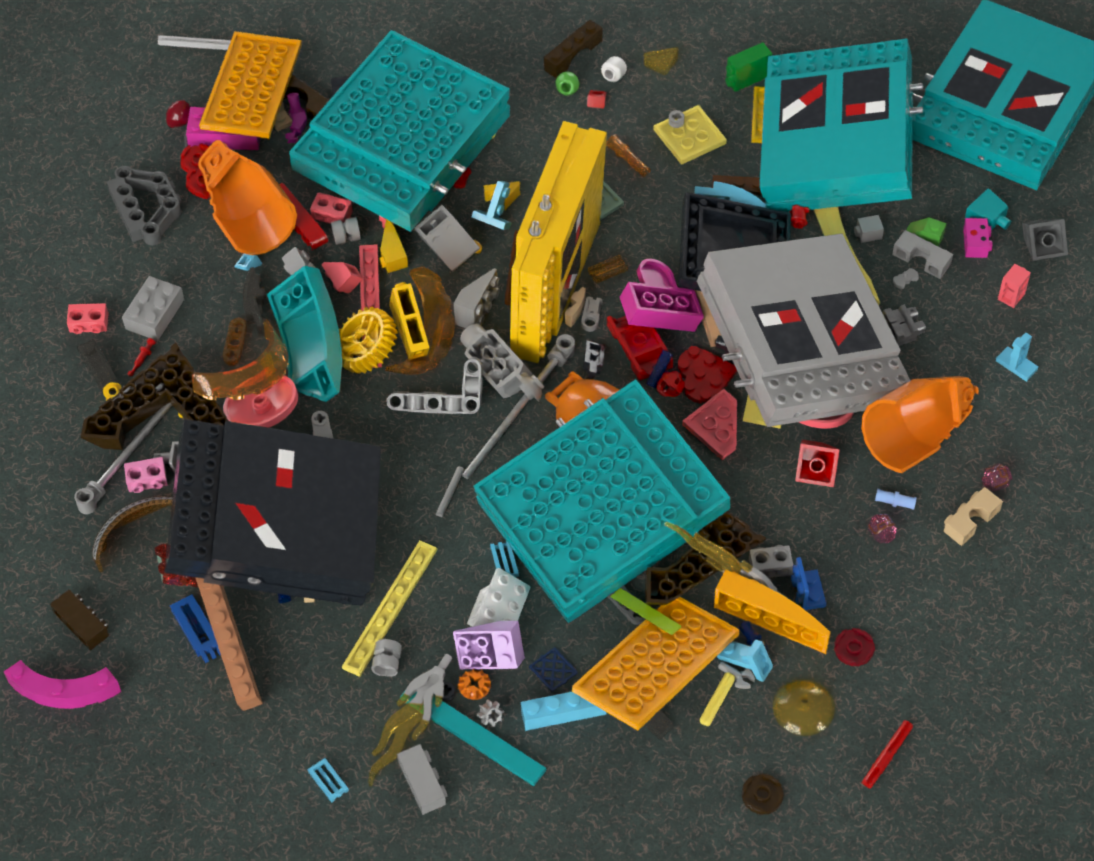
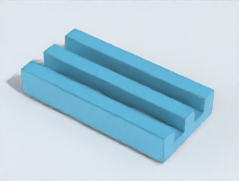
M506 541L503 544L498 542V545L490 544L496 569L501 568L496 550L499 549L505 571L510 574L504 548L507 547L514 572L511 575L519 577L513 551L508 542Z
M325 758L308 769L309 774L331 803L337 797L339 798L343 793L349 791L348 787ZM324 765L341 789L338 790L321 766ZM315 770H318V772L321 774L324 780L328 783V785L334 791L333 794H331V792L328 790V788L325 786L322 780L318 777V775L315 773Z

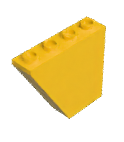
M398 283L392 288L389 306L409 360L427 356L430 347L411 283Z

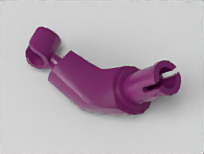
M290 93L287 95L290 105L288 114L292 124L290 127L291 133H286L285 138L288 139L287 143H296L298 136L302 134L307 125L305 110L300 106L299 94Z

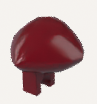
M178 100L172 103L166 113V124L169 128H179L188 124L189 103L185 100Z

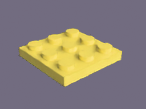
M699 105L682 112L684 114V125L680 128L671 127L669 119L654 125V131L681 165L717 149L727 142L724 135Z

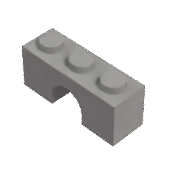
M906 230L894 244L892 254L906 262H909L915 256L924 257L926 259L924 271L939 279L950 267L953 254Z

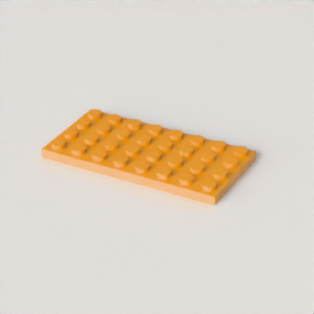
M234 31L201 118L200 129L270 138L302 46V41Z
M678 597L668 605H661L657 611L681 625L679 630L670 635L650 621L644 620L572 686V692L634 729L639 730L739 635V629L682 597Z

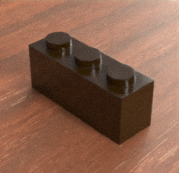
M67 590L50 603L53 613L91 651L109 637L107 631L109 627L102 618L99 620L96 617L92 607H86L83 604L84 601L78 593L74 595L70 590Z

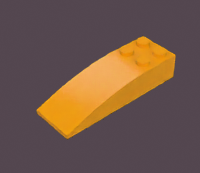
M725 569L715 590L714 608L826 654L830 631L816 618L793 601L760 584L757 580L745 578L735 571Z

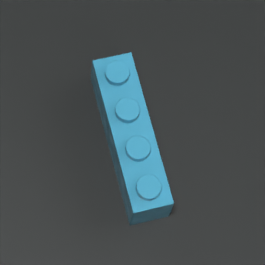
M574 692L521 702V713L526 731L606 715V711Z

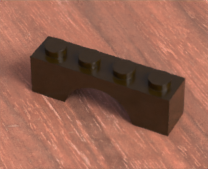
M589 19L544 56V71L557 79L561 73L569 69L571 61L579 51L584 48L592 50L603 41V28Z
M293 73L283 100L288 98L287 95L290 93H298L299 98L307 102V117L311 120L315 118L330 100L322 96L319 91L309 87L306 82L296 78Z

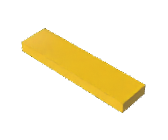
M754 86L751 143H762L765 87Z

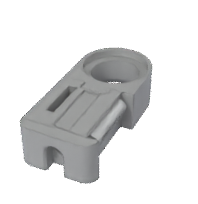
M593 297L586 298L582 316V328L585 331L592 332L598 328L601 305H603L601 298H596V300ZM588 320H592L595 322V324L592 326H588L585 324V322Z

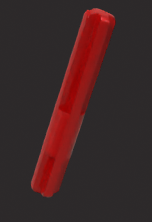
M907 720L903 721L863 779L862 784L867 788H872L912 730L913 725Z

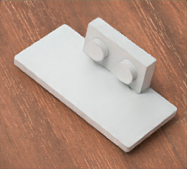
M497 568L490 585L480 590L467 624L474 627L498 621H518L530 586L501 568Z

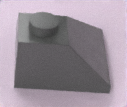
M1044 219L1022 223L1024 240L1033 261L1068 255L1064 219Z

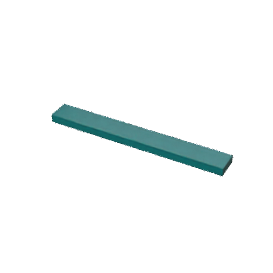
M403 692L400 700L424 714V702L423 706L409 704L417 692L411 698L407 697ZM435 696L433 697L430 718L432 721L532 786H535L546 771L544 766Z

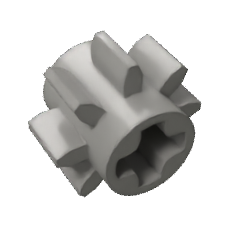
M486 700L485 704L479 705L480 713L477 716L483 718L481 722L484 725H487L489 722L494 727L495 723L502 721L501 714L504 713V710L499 708L500 703L497 701L492 704L491 701Z

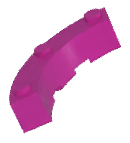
M21 660L3 671L7 681L17 692L38 704L48 707L69 709L86 707L85 705L103 702L121 692L118 681L107 667L92 675L69 680L53 679L40 675L27 667Z

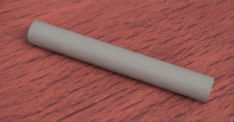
M457 467L438 507L436 516L443 517L464 472L463 467Z

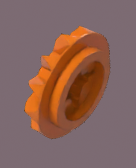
M473 668L472 671H465L464 675L459 678L458 688L465 698L478 700L489 693L491 681L488 674L486 675L482 670L478 671ZM470 679L474 680L475 682L479 681V682H478V687H479V689H478L477 687H475L474 685L470 686V685H471V680H470Z

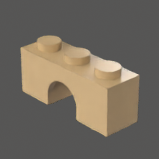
M985 487L980 492L976 491L968 503L960 505L957 513L951 514L946 518L944 532L962 546L976 531L977 524L970 518L978 516L986 522L990 521L1001 510L1003 501Z

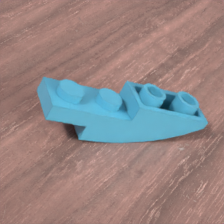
M714 181L713 188L695 186V194L766 208V204L759 198L734 185Z

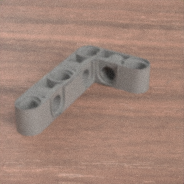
M471 357L464 364L462 393L460 395L447 394V392L424 391L423 393H409V391H394L387 398V406L391 410L474 414L481 407L483 390L482 361L477 357ZM470 362H476L478 364V370L471 371L468 367V364ZM393 396H398L400 398V405H394L392 403L391 399ZM431 398H436L439 401L437 407L430 405L429 400ZM467 401H476L477 407L475 409L469 408Z

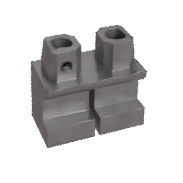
M904 304L896 310H891V308L883 310V316L898 346L915 341L917 335L925 332L926 326L923 321L915 323L913 321L918 319L916 307L906 308Z

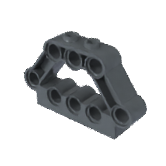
M129 166L118 167L115 170L116 178L106 181L132 242L143 239L148 245L158 244L171 223L181 216L180 203H182L179 193L175 194L174 192L176 188L173 181H169L166 174L162 171L150 172L131 169ZM132 189L157 194L158 202L161 206L147 223L144 212L140 210L138 200L134 197Z

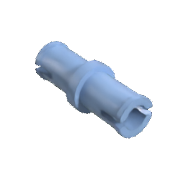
M877 489L875 501L892 504L893 507L901 506L914 510L916 497L901 495L897 491L893 493Z

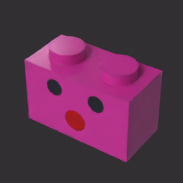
M965 218L963 227L965 257L987 258L989 251H992V240H989L991 226H988V220Z

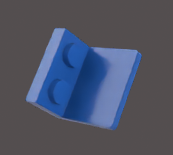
M797 557L796 563L793 565L794 575H791L792 586L797 588L795 593L797 604H801V608L804 610L826 607L818 570L804 571L801 557Z

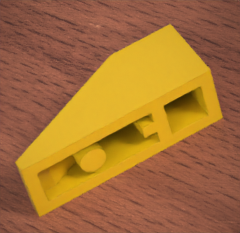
M386 219L379 261L381 267H385L387 273L407 268L408 260L393 223Z

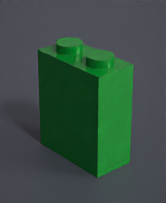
M763 42L727 58L725 82L735 92L767 78L768 56H772V52Z

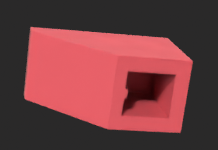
M344 262L322 263L325 275L331 279L333 287L338 292L351 293L363 280L359 271L353 265Z

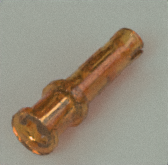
M617 134L612 135L607 140L606 146L616 152L617 157L623 158L643 178L648 175L646 171L651 172V169L630 151L629 145L624 144Z

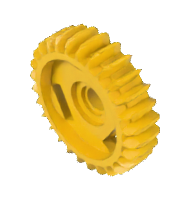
M365 307L363 311L359 309L358 314L353 313L352 318L347 317L348 321L342 323L343 327L339 329L342 367L357 374L361 372L365 374L367 370L371 372L373 367L378 368L379 363L383 364V359L385 357L388 358L387 354L393 352L391 347L396 345L393 341L397 339L395 334L398 332L395 329L396 324L385 311L379 308L370 307L368 309ZM366 334L364 340L359 342L360 338Z

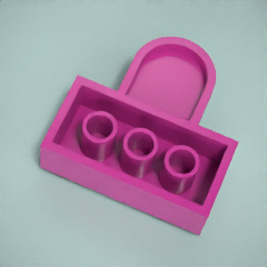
M190 107L186 131L187 142L190 147L200 144L210 147L214 141L220 140L227 144L229 149H259L260 137L200 129V121L205 108Z
M655 259L643 260L637 268V276L640 283L628 282L620 295L628 324L695 332L704 317L695 291L678 288L672 271L661 261Z

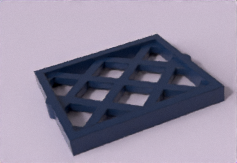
M555 647L529 665V668L551 692H554L578 674V671ZM554 653L553 659H546L549 654ZM556 654H557L562 660H556ZM543 661L542 667H535L538 662ZM545 662H553L552 668H545ZM555 663H563L562 669H555ZM565 664H567L571 670L565 669ZM536 670H542L541 675ZM544 671H552L551 677H544ZM554 672H562L561 678H554ZM565 672L572 673L569 677L564 678ZM545 680H551V684L549 685ZM553 681H561V683L553 687Z

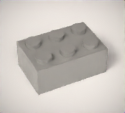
M149 276L122 316L125 329L158 341L184 301L182 288Z

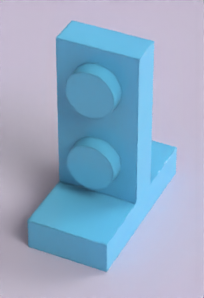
M498 181L488 212L473 210L471 217L503 230L509 229L512 222L499 218V215L504 211L503 203L510 193V183Z
M1025 333L1021 338L1017 337L1012 344L1014 348L1011 349L1007 346L996 358V362L1026 382L1038 370L1037 365L1026 359L1032 336L1028 333Z
M756 639L751 647L732 641L717 655V658L722 661L751 669L755 678L764 682L773 668L763 642Z

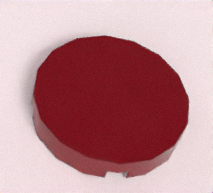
M858 628L846 629L837 635L834 642V652L837 658L844 664L861 666L872 659L875 645L871 635L866 631Z

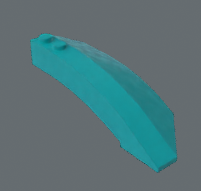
M303 266L270 291L267 297L283 341L288 378L294 382L299 393L327 402L340 392L342 371L340 334L332 302L320 270Z

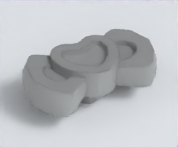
M909 268L903 274L895 276L893 278L894 286L904 289L905 284H909L911 281H918V272Z

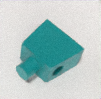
M987 189L967 207L965 218L987 219L991 230L997 225L1006 230L1011 224V220L1006 217L1008 206L990 189Z

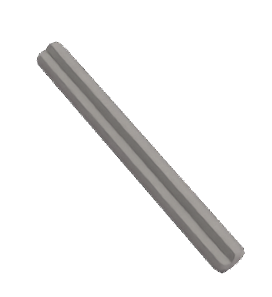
M158 36V44L163 46L228 50L231 40Z

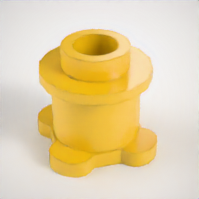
M109 383L103 388L106 401L119 393L121 389L119 383ZM116 390V394L111 395L110 391Z

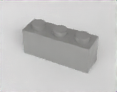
M419 744L398 753L399 765L422 815L446 805L445 798L448 795L443 785L440 786L437 781L439 775L436 768H431L429 764L431 758L428 751H423Z

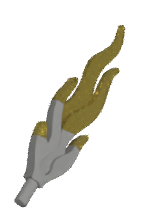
M665 522V526L678 532L692 548L706 554V561L722 573H724L725 569L735 571L745 578L755 579L760 584L778 592L766 575L746 561L742 560V563H740L727 550L703 538L696 532L693 537L683 528Z
M445 654L438 666H434L431 670L416 677L397 701V705L402 706L417 692L416 696L407 705L395 712L385 724L378 747L372 751V755L377 756L384 750L393 733H395V737L388 751L372 766L369 773V786L373 785L377 773L394 761L398 753L402 752L405 740L413 727L420 722V725L412 734V740L414 741L426 729L431 718L434 695L435 705L440 707L444 696L445 669L452 660L450 655Z

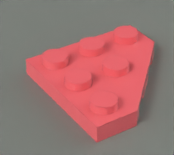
M725 389L721 390L682 421V425L721 460H724L734 452L737 446V400Z

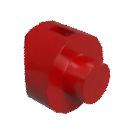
M677 371L663 373L657 384V392L664 397L680 395L685 387L682 375Z

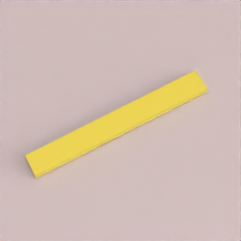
M419 540L342 665V669L359 677L362 675L374 655L376 642L384 639L437 552L436 547Z

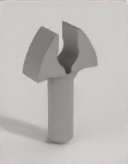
M721 662L718 666L723 672H729L735 676V687L749 689L751 687V684L744 682L742 678H748L755 682V677L750 669L746 668L745 671L739 672L724 662Z

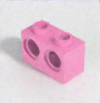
M163 457L124 464L126 484L129 492L140 493L146 489H161L163 486H168Z

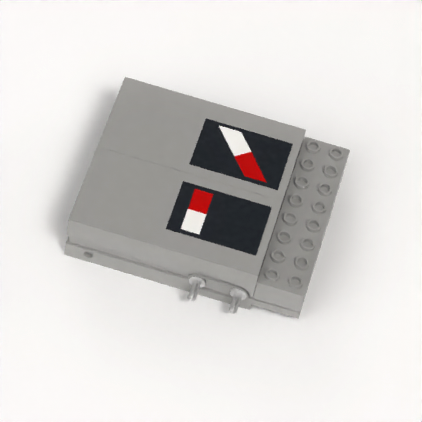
M843 234L708 252L703 264L705 269L703 272H700L697 283L729 351L728 354H723L722 358L724 361L733 360L741 380L734 382L735 387H745L750 400H755L767 427L865 411L868 405L910 381L898 357L901 350Z

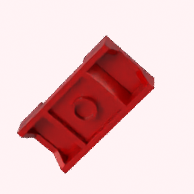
M612 316L607 317V327L613 338L617 339L631 362V368L639 381L673 368V358L654 327L629 325L626 316L618 319Z

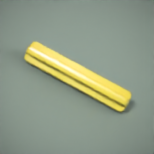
M729 672L724 674L700 717L701 724L705 726L711 724L735 681L733 674Z

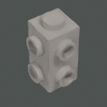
M296 247L282 257L285 263L284 268L291 275L303 266L316 268L309 262L310 257L306 251H300Z

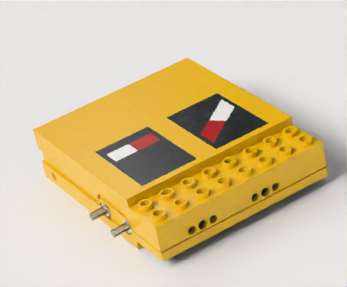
M563 121L518 231L516 259L512 267L510 349L519 359L539 363L540 358L545 357L546 343H550L552 335L557 336L565 312L571 301V296L574 293L600 225L607 132L593 128L586 130L578 128L577 124Z

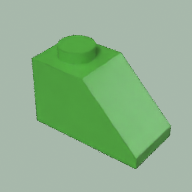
M929 217L911 222L906 231L914 233L918 237L939 247L944 237L946 223Z

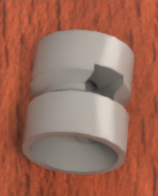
M356 217L347 218L345 222L341 220L331 222L336 245L346 243L348 239L351 242L361 240Z
M381 639L376 642L375 657L373 658L371 668L375 674L392 677L398 673L402 649L401 644L390 639Z

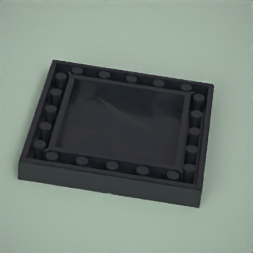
M686 192L682 201L678 287L701 291L697 280L700 272H703L705 269L703 264L708 252L790 241L791 213Z

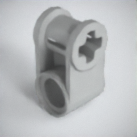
M324 411L315 412L311 417L313 435L333 438L327 413Z

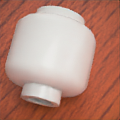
M613 56L602 65L601 73L606 80L617 82L626 73L627 67L621 58Z

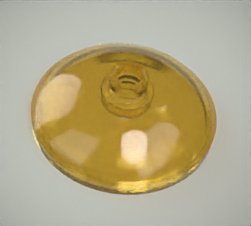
M798 679L790 681L777 691L773 699V714L776 721L783 729L795 735L811 736L818 734L830 725L834 717L835 705L831 694L821 684L811 680ZM801 700H807L808 703H803Z

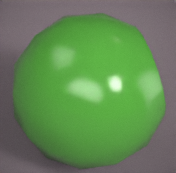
M563 72L556 79V88L562 95H573L579 88V79L572 72Z

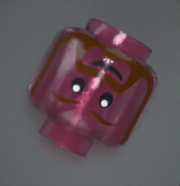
M998 463L985 468L984 476L981 479L985 488L989 487L992 491L996 492L1010 485L1012 475L1007 465L1004 466Z
M879 514L871 518L868 524V531L877 542L889 543L896 537L897 526L889 515Z

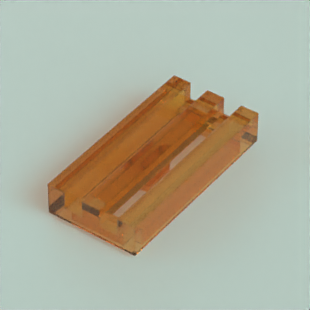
M620 254L587 268V272L595 284L628 271V266L625 265V261L621 259Z

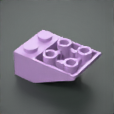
M498 621L453 632L460 669H515L519 667L525 658L518 621Z

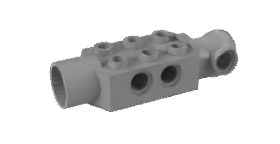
M475 323L468 326L462 332L460 340L467 348L464 354L468 359L477 357L482 361V375L503 398L510 397L522 390L530 400L535 398L538 402L540 401L542 389L544 388L543 384L534 374L532 375L525 364L493 329L486 331L480 324ZM472 362L474 366L478 369V364L476 362Z

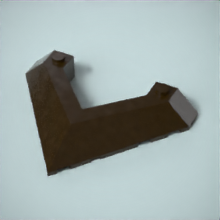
M175 342L168 352L164 355L161 354L149 364L148 368L142 370L124 385L116 396L112 399L109 398L99 407L97 412L85 418L80 437L103 449L123 450L126 433L168 403H171L184 419L225 425L228 419Z
M726 511L698 531V534L693 538L699 544L684 553L676 563H672L668 568L647 567L645 576L646 604L668 605L765 541L766 537L761 534L758 535L750 529L748 524L737 516L734 517L730 514V511Z

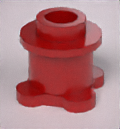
M793 205L792 210L789 211L791 213V225L797 229L803 228L808 222L806 214L809 213V208Z

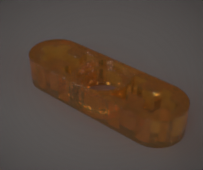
M234 318L229 324L223 351V360L228 366L237 365L241 359L247 331L246 322L242 318ZM241 325L238 329V333H236L235 327ZM234 339L240 341L237 345H231L230 342ZM231 350H232V351H234V356H235V357H233L232 359H229V357H231V353H232Z

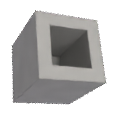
M879 215L859 218L857 220L854 232L855 236L860 238L861 243L881 240L883 237L884 228Z

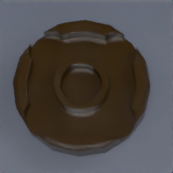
M768 774L749 777L744 783L741 792L742 801L745 806L752 812L761 815L776 811L781 806L784 798L780 782Z

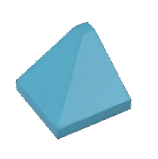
M243 254L234 267L248 271L261 266L262 262L257 255Z

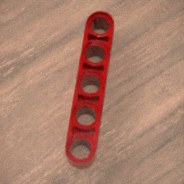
M280 183L279 185L295 206L297 219L294 230L296 233L302 236L301 239L307 246L310 245L312 251L326 244L328 238L323 229L283 183Z

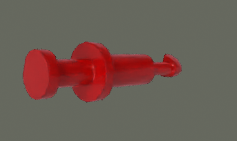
M148 338L146 346L140 347L141 352L134 362L135 366L127 373L129 376H133L135 370L142 365L147 355H151L150 348L156 344L154 339Z

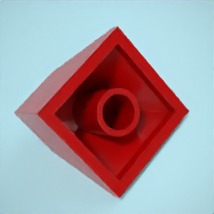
M802 439L795 481L834 487L840 449L822 442Z

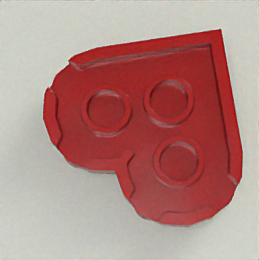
M200 144L190 147L188 145L181 154V168L187 172L186 189L195 196L209 199L211 197L210 192L206 189L203 173L198 166L199 159L209 146Z
M697 346L689 347L678 359V369L682 377L685 378L684 391L686 396L691 401L699 404L707 402L721 390L725 389L738 372L735 365Z

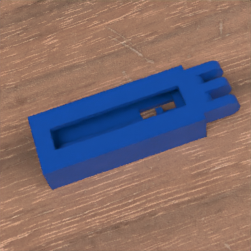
M191 594L170 605L173 615L197 656L201 655L205 663L209 662L207 654H210L212 659L217 658L214 653L215 650L221 656L213 629L194 596ZM206 633V635L208 636L209 640L206 641V638H205V637H202V638H200V640H199L198 637H199L200 635Z

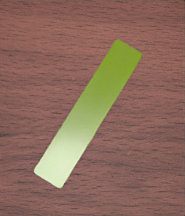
M621 588L611 595V598L670 635H673L681 628V625Z

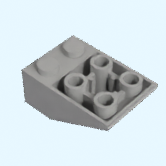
M443 205L438 207L415 227L421 239L452 272L480 249Z
M492 269L461 289L453 303L455 325L467 328L475 323L483 325L485 313L490 312L492 300L497 299L499 295L497 269Z

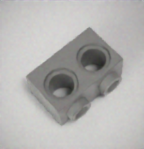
M789 546L757 547L750 550V567L756 568L768 578L792 575L793 561Z

